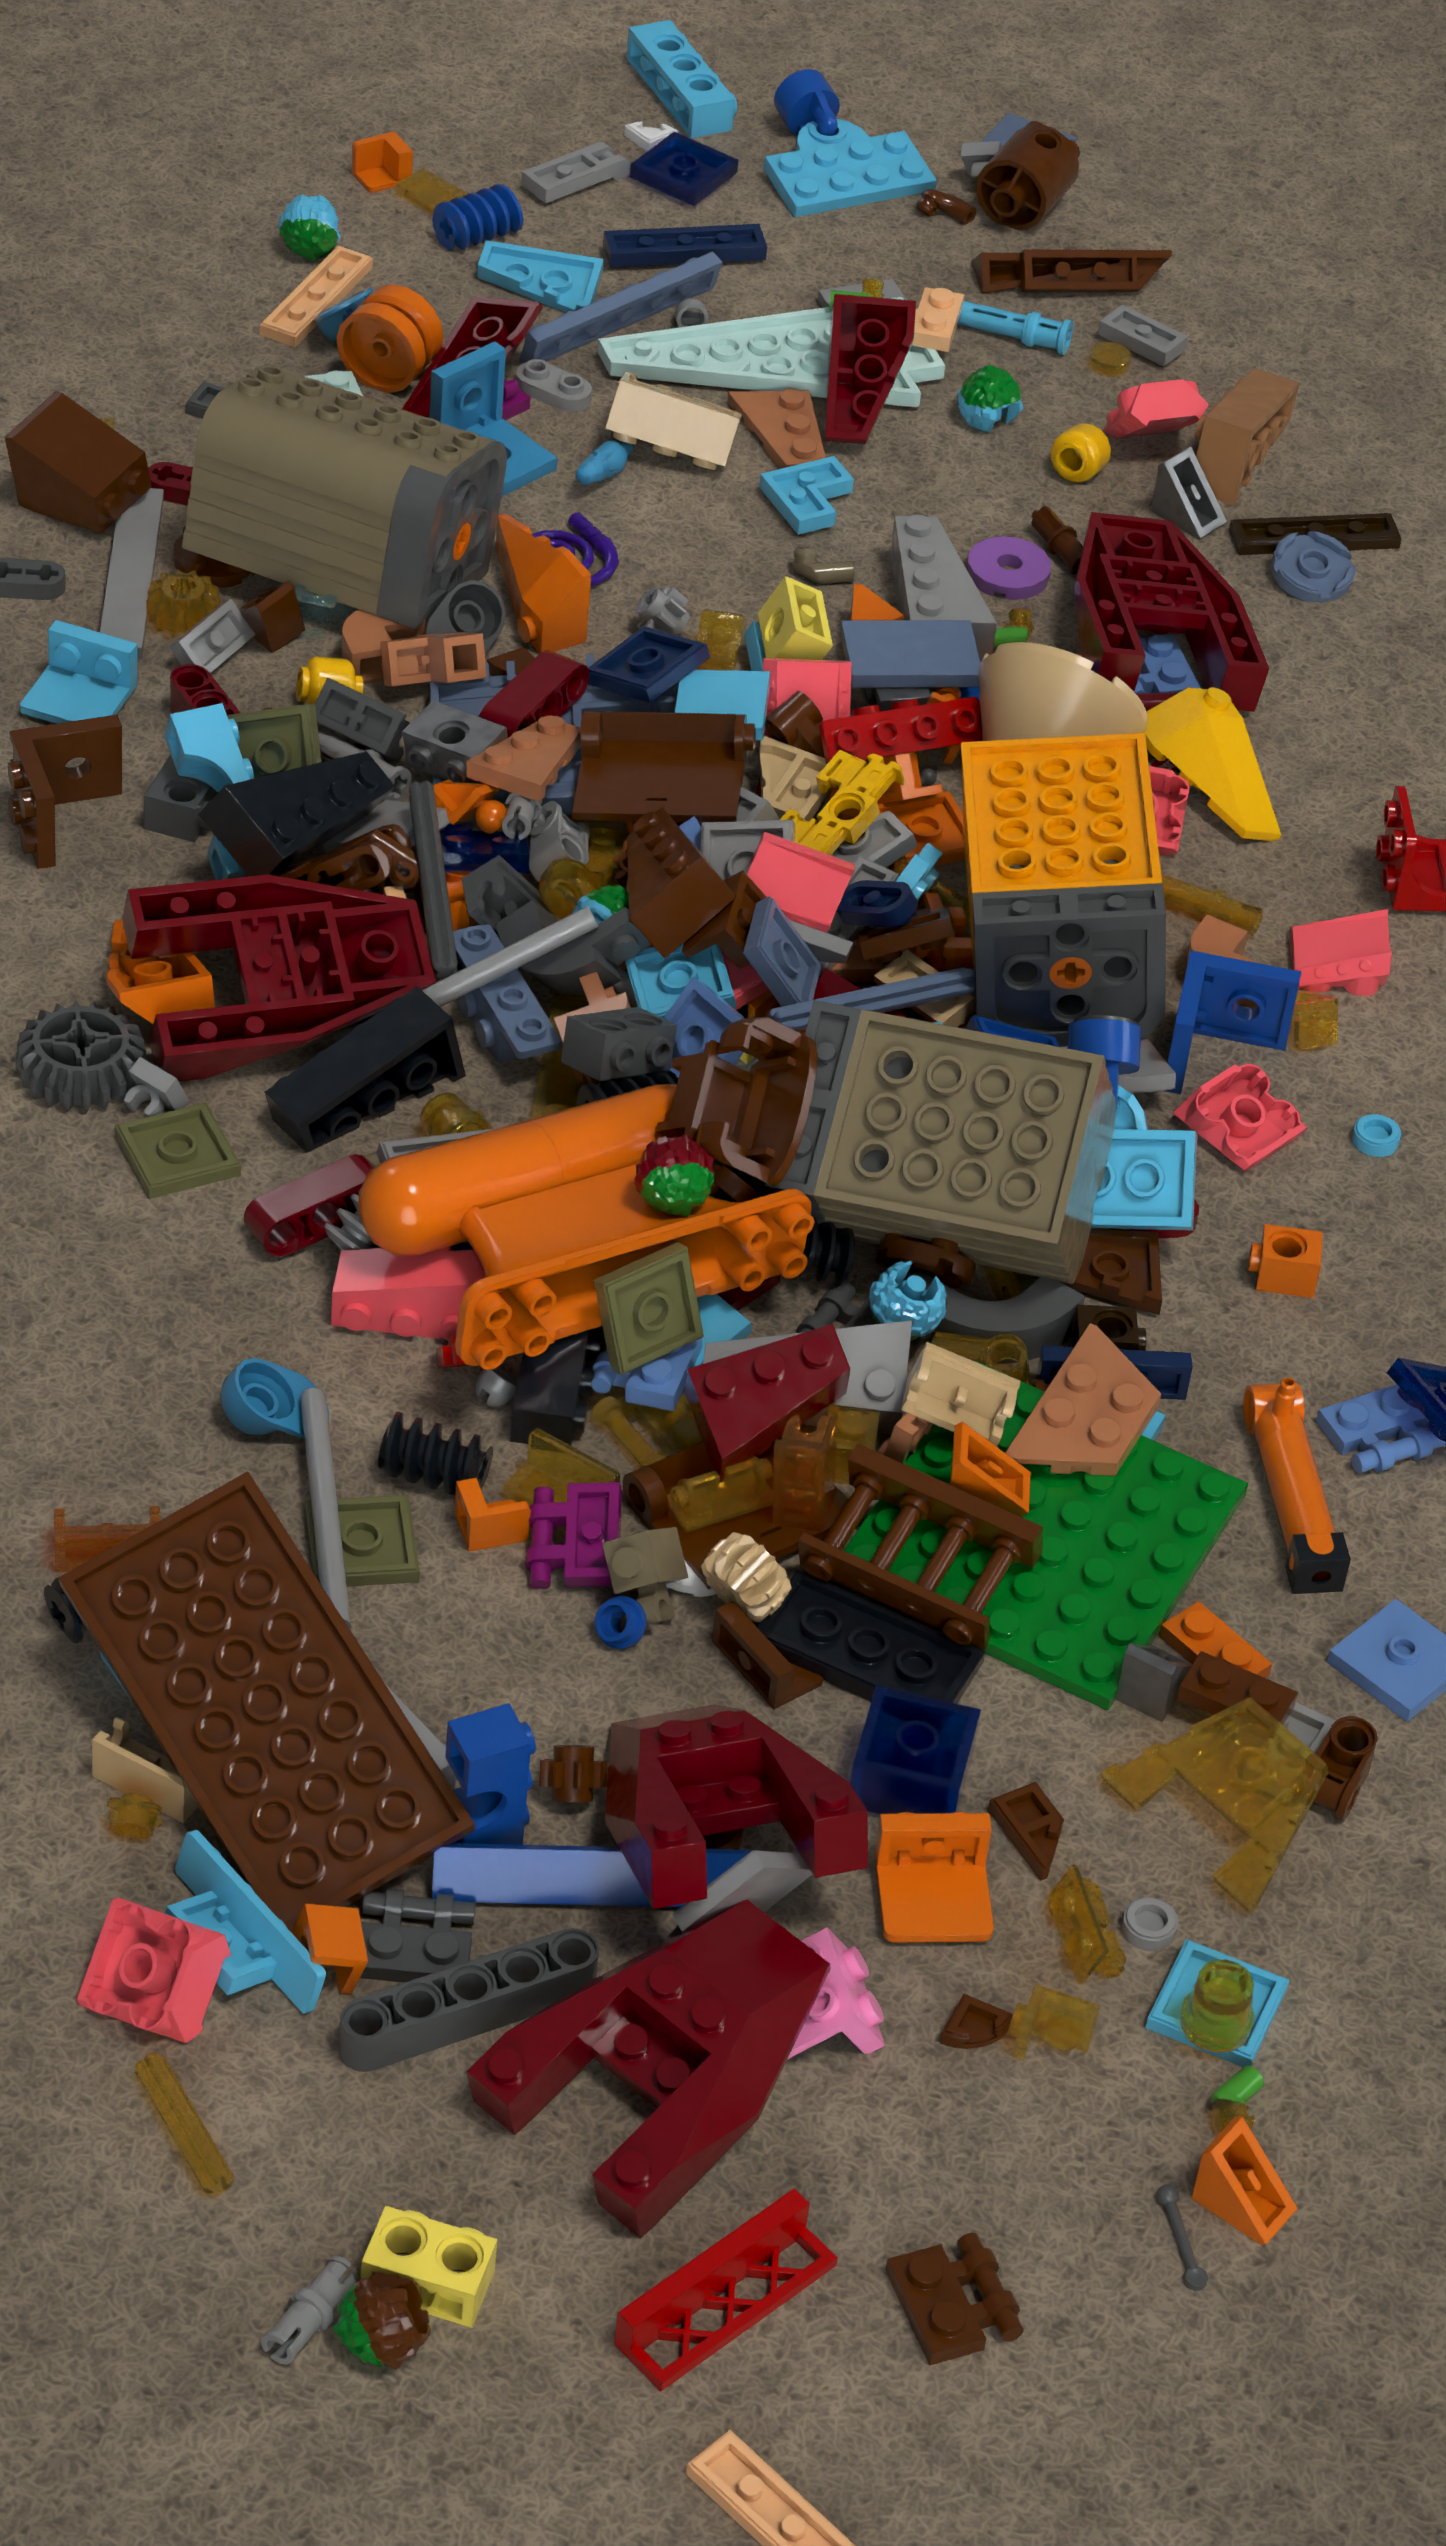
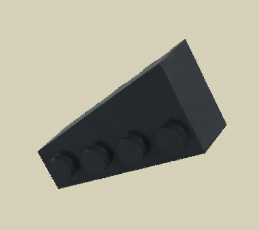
M416 986L402 997L394 999L386 1008L366 1022L355 1026L350 1033L336 1043L318 1052L300 1068L288 1076L279 1079L264 1093L272 1120L308 1153L358 1129L361 1124V1118L368 1115L379 1118L395 1111L397 1101L411 1094L420 1099L434 1092L432 1084L446 1077L455 1082L465 1077L466 1073L452 1017Z
M596 1328L555 1340L538 1356L530 1357L523 1352L512 1410L510 1442L571 1451L574 1432L584 1433L588 1403L581 1402L582 1396H592L593 1388L591 1381L594 1377V1371H592L593 1367L588 1366L589 1360L595 1361L601 1352L603 1331H596Z

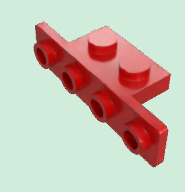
M977 697L918 705L917 699H910L891 704L892 710L881 712L879 705H872L852 710L853 716L825 720L819 723L826 764L839 750L862 760H868L867 756L870 754L889 757L961 745V742L983 741L981 710Z

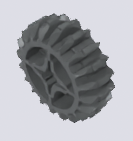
M75 1000L73 1006L64 1008L56 1003L52 1013L40 1010L37 1019L27 1020L26 1028L19 1033L17 1041L16 1067L18 1068L23 1087L30 1088L34 1099L45 1096L48 1107L61 1101L67 1112L73 1107V1104L82 1105L86 1113L91 1104L98 1103L99 1106L106 1110L110 1098L123 1103L126 1092L136 1086L128 1071L139 1057L146 1060V1045H144V1038H142L139 1025L132 1024L128 1014L117 1015L114 1006L102 1010L98 1009L96 1002L87 1007L80 1006Z

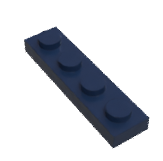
M760 224L604 231L603 246L610 267L684 264L691 258H699L710 252H714L722 262L766 260L767 244Z

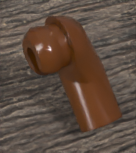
M931 188L921 193L922 197L916 202L917 210L928 217L933 216L938 209L966 225L972 222L976 216L975 207L956 196Z
M375 829L368 841L375 839L381 841L391 854L394 870L388 876L390 882L394 886H402L403 889L413 887L419 878V870L413 851L378 829Z

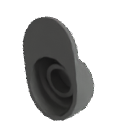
M469 580L459 583L444 595L440 604L431 614L426 623L425 634L451 632L483 633L484 651L486 654L505 625L506 610L503 600L498 592L485 582Z

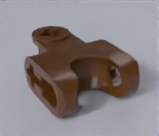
M390 824L377 828L382 833L412 850L410 837L399 825ZM372 830L341 844L336 849L319 857L292 865L274 876L364 891L385 880L393 872L394 864L391 854L381 841L376 839L368 841L374 832Z

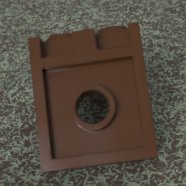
M118 715L10 731L13 759H10V762H8V776L14 794L8 800L9 813L13 825L21 824L19 834L24 854L32 853L37 869L56 866L55 805L122 795V725ZM74 758H85L84 762L77 767H65Z

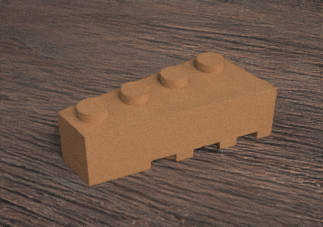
M1254 368L1244 379H1238L1234 389L1226 391L1223 399L1219 403H1214L1206 416H1201L1195 431V439L1200 440L1196 458L1217 500L1235 505L1239 499L1240 487L1248 485L1252 479V474L1250 473L1255 465H1261L1270 445H1274L1291 419L1300 382Z

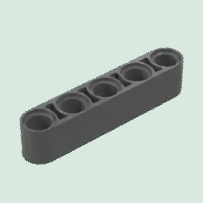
M565 1929L357 1998L349 2002L341 2012L339 2031L340 2058L346 2066L353 2070L362 2072L373 2071L530 2018L589 1981L597 1978L600 1949L598 1942L592 1934L585 1930Z

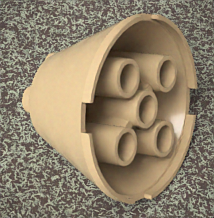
M1027 642L998 645L995 653L991 655L986 653L978 669L983 741L1144 733L1148 725V715L1139 697L1117 676L1110 682L1091 670L1094 662L1056 647Z

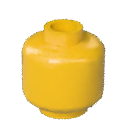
M1081 423L1073 425L1059 435L1051 447L1053 468L1062 478L1071 482L1080 483L1090 480L1106 467L1110 459L1111 446L1104 432L1093 424Z
M317 656L311 658L306 667H299L296 680V698L298 702H303V705L315 704L327 677L363 694V677L355 675L354 666L348 659Z

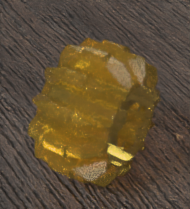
M177 569L173 575L161 573L159 580L150 582V588L147 591L146 612L148 614V621L155 624L157 632L168 630L171 638L178 633H186L220 604L218 587L211 583L209 576L198 577L195 570L190 573H182Z

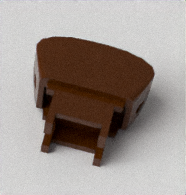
M768 1017L744 1018L729 1024L723 1030L720 1042L718 1043L714 1040L707 1042L703 1053L673 1058L671 1068L680 1071L669 1120L657 1123L656 1132L663 1136L666 1135L668 1138L681 1137L686 1134L694 1142H697L698 1146L703 1147L714 1160L776 1186L783 1180L792 1165L807 1121L817 1073L818 1053L815 1041ZM742 1051L757 1058L758 1062L752 1064L750 1072L717 1057V1055Z

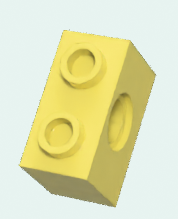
M785 576L758 612L766 658L823 660L833 644L822 591Z

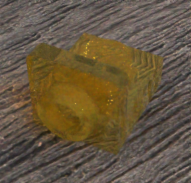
M1307 990L1297 992L1290 1025L1294 1026V1046L1296 1048L1304 1050L1337 1044V998Z
M1035 1984L1028 2005L1018 2002L1009 2027L1008 2035L1017 2037L1014 2058L1025 2060L1034 2036L1045 2039L1050 2045L1058 2049L1069 2050L1073 2048L1088 2053L1094 2037L1100 2005Z

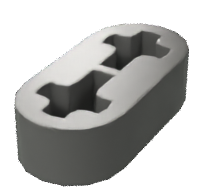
M0 558V598L53 600L64 594L66 589L65 569L60 564L44 560Z

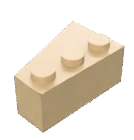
M625 372L619 381L605 429L614 431L613 438L629 444H636L637 440L640 439L654 444L653 451L670 457H676L677 452L693 456V464L711 470H716L717 464L726 466L742 416L741 413L698 397L690 398L672 392V388L662 384H658V387L637 381L638 375Z

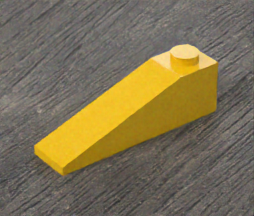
M1188 687L1146 711L1148 725L1144 733L1147 749L1159 762L1164 761L1166 758L1169 759L1180 770L1178 776L1185 779L1189 786L1193 785L1208 795L1210 798L1207 806L1241 838L1266 841L1279 840L1282 834L1243 717L1231 702V697L1226 692L1214 687L1208 689Z

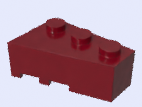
M833 1324L687 1369L685 1395L719 1483L731 1476L733 1470L755 1454L759 1456L769 1449L771 1443L793 1427L797 1429L847 1393L851 1368Z

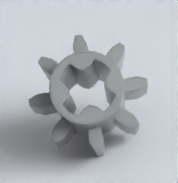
M665 586L662 591L657 587L650 589L640 599L636 607V613L643 618L637 627L640 629L645 626L678 636L686 627L690 618L689 613L683 608L689 600L674 587L669 589Z

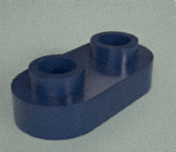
M862 880L846 887L836 912L846 925L898 928L907 924L912 919L917 909L918 901L909 885L905 882Z

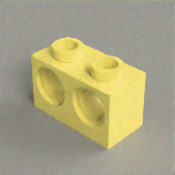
M385 2205L361 2262V2278H369L377 2272H382L387 2275H399L403 2279L412 2280L421 2289L422 2310H427L429 2315L472 2328L495 2272L497 2239L485 2236L474 2228H459L429 2219L417 2211H402ZM397 2253H406L409 2255H397ZM452 2270H463V2271H466V2272H461V2273H460V2272H453Z

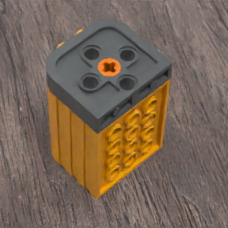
M1145 733L961 742L963 836L973 969L976 982L977 1016L1053 1036L1060 1047L1068 1046L1069 1024L1074 1022V1019L1083 1016L1107 1015L1134 1020L1141 1027V1038L1147 1036L1160 1024L1165 1013L1166 910Z

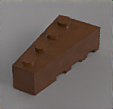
M663 807L655 813L651 811L644 814L634 824L633 832L627 836L629 919L666 959L737 896Z

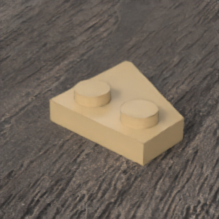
M763 736L759 747L761 797L770 802L779 819L791 808L800 812L801 819L809 822L831 790L829 789L826 794L821 793L816 776L827 765L825 758Z

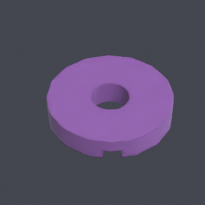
M1001 536L987 538L974 545L968 554L967 571L976 587L983 593L994 596L995 591L1005 594L1004 599L1018 600L1031 598L1044 591L1051 575V560L1043 549L1032 542L1021 538ZM1002 566H1011L1016 569L1009 570L1002 568Z

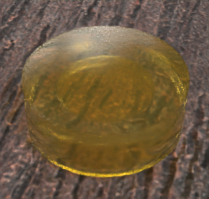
M1098 343L1091 349L1089 365L1094 372L1107 377L1122 376L1129 370L1131 353L1125 346L1118 343Z

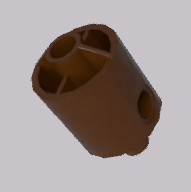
M1038 121L1029 122L1005 143L977 176L976 193L980 206L989 218L1000 225L1016 230H1028L1034 227L1047 215L1076 181L1079 170L1078 158L1080 156L1078 145L1054 128L1043 125Z

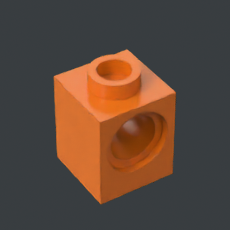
M1264 1224L1261 1242L1251 1243L1248 1260V1271L1257 1272L1256 1290L1314 1298L1321 1268L1323 1232Z

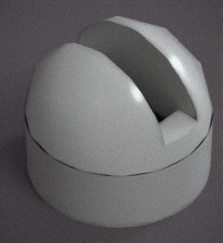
M690 297L683 299L677 305L675 319L679 328L689 325H702L708 323V313L702 302ZM685 310H700V313Z
M499 1367L492 1370L483 1369L475 1383L476 1395L479 1399H483L487 1394H490L486 1403L487 1406L500 1407L513 1398L518 1382Z

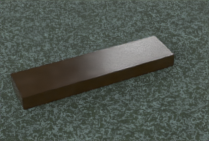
M1391 513L1233 519L1230 521L1229 532L1238 555L1274 554L1279 541L1295 532H1298L1297 536L1307 535L1309 531L1321 532L1338 540L1349 551L1400 549L1402 540Z

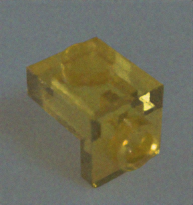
M704 609L701 612L696 641L707 644L710 658L702 663L701 667L703 669L727 670L728 666H736L740 655L744 616L742 614Z

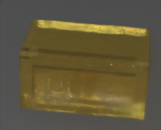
M536 1428L529 1435L527 1461L504 1484L503 1497L507 1500L512 1499L515 1502L526 1501L530 1506L533 1505L534 1489L549 1487L554 1490V1503L567 1502L569 1483L620 1482V1473ZM557 1526L566 1531V1526Z

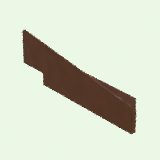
M1024 249L1020 253L981 252L971 262L981 293L1021 288V292H1138L1172 256V250Z

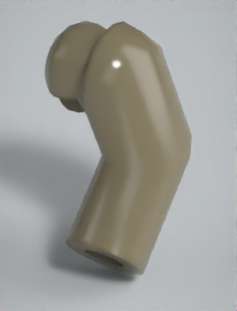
M798 547L794 550L795 562L792 565L797 574L817 584L853 582L854 567L851 561L822 563L816 561L817 551L812 547Z

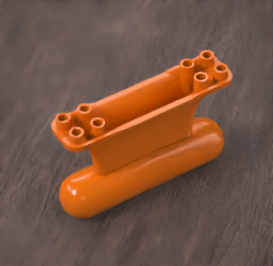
M677 1084L648 1086L389 1158L369 1171L359 1192L358 1207L360 1220L372 1242L393 1255H421L466 1241L471 1244L482 1263L486 1278L476 1281L462 1296L455 1349L465 1364L470 1366L480 1365L484 1370H492L501 1365L506 1357L523 1352L530 1357L538 1356L555 1340L601 1327L602 1321L594 1279L676 1242L688 1248L697 1297L707 1294L711 1296L740 1287L743 1291H752L759 1287L764 1279L780 1274L787 1279L797 1277L804 1271L807 1265V1257L803 1252L807 1234L814 1226V1218L811 1216V1201L802 1191L797 1189H786L745 1202H729L709 1195L705 1199L704 1204L692 1209L688 1216L669 1215L667 1212L657 1211L652 1205L646 1203L642 1195L637 1192L634 1178L636 1176V1165L640 1163L646 1146L651 1141L657 1142V1139L663 1136L656 1132L657 1123L669 1120Z

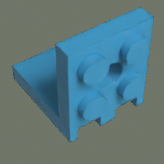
M494 341L432 371L429 418L465 431L474 432L504 444L507 453V464L502 497L557 470L558 458L502 419L506 349Z

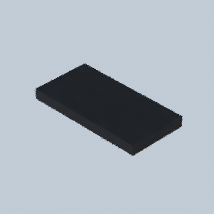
M797 1569L789 1580L792 1589L781 1603L782 1605L771 1616H766L758 1624L757 1628L789 1663L820 1675L825 1681L940 1731L983 1664L986 1651L970 1644L964 1646L955 1643L938 1630Z

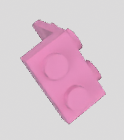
M828 1927L801 1940L828 1961L831 1969L788 2059L841 2031L864 2054L872 2053L884 2047L885 2043L878 2025L884 2021V2015L875 1996L866 1989L863 1979L869 1977V1970L859 1950L854 1946L848 1949Z

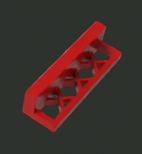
M795 2188L621 2309L617 2313L614 2339L616 2347L660 2391H663L837 2266L838 2257L806 2227L810 2203ZM796 2241L815 2259L814 2262L804 2269L778 2267L779 2253ZM772 2259L771 2266H763ZM745 2277L769 2279L770 2293L761 2300L735 2298V2285ZM777 2280L786 2281L777 2287ZM728 2290V2297H719ZM700 2309L727 2311L726 2325L716 2332L690 2329L691 2316ZM734 2312H742L733 2319ZM684 2321V2329L675 2328ZM657 2340L683 2342L682 2356L664 2369L644 2350ZM689 2343L698 2344L689 2350Z

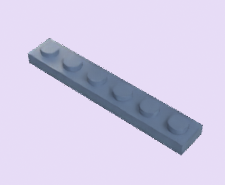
M714 252L699 258H691L683 265L669 271H660L653 278L639 284H630L616 294L606 298L600 297L592 304L576 311H568L560 318L544 325L538 324L531 328L525 336L520 361L526 363L532 359H541L547 362L679 304L683 299L693 298L712 290L715 287L723 262Z

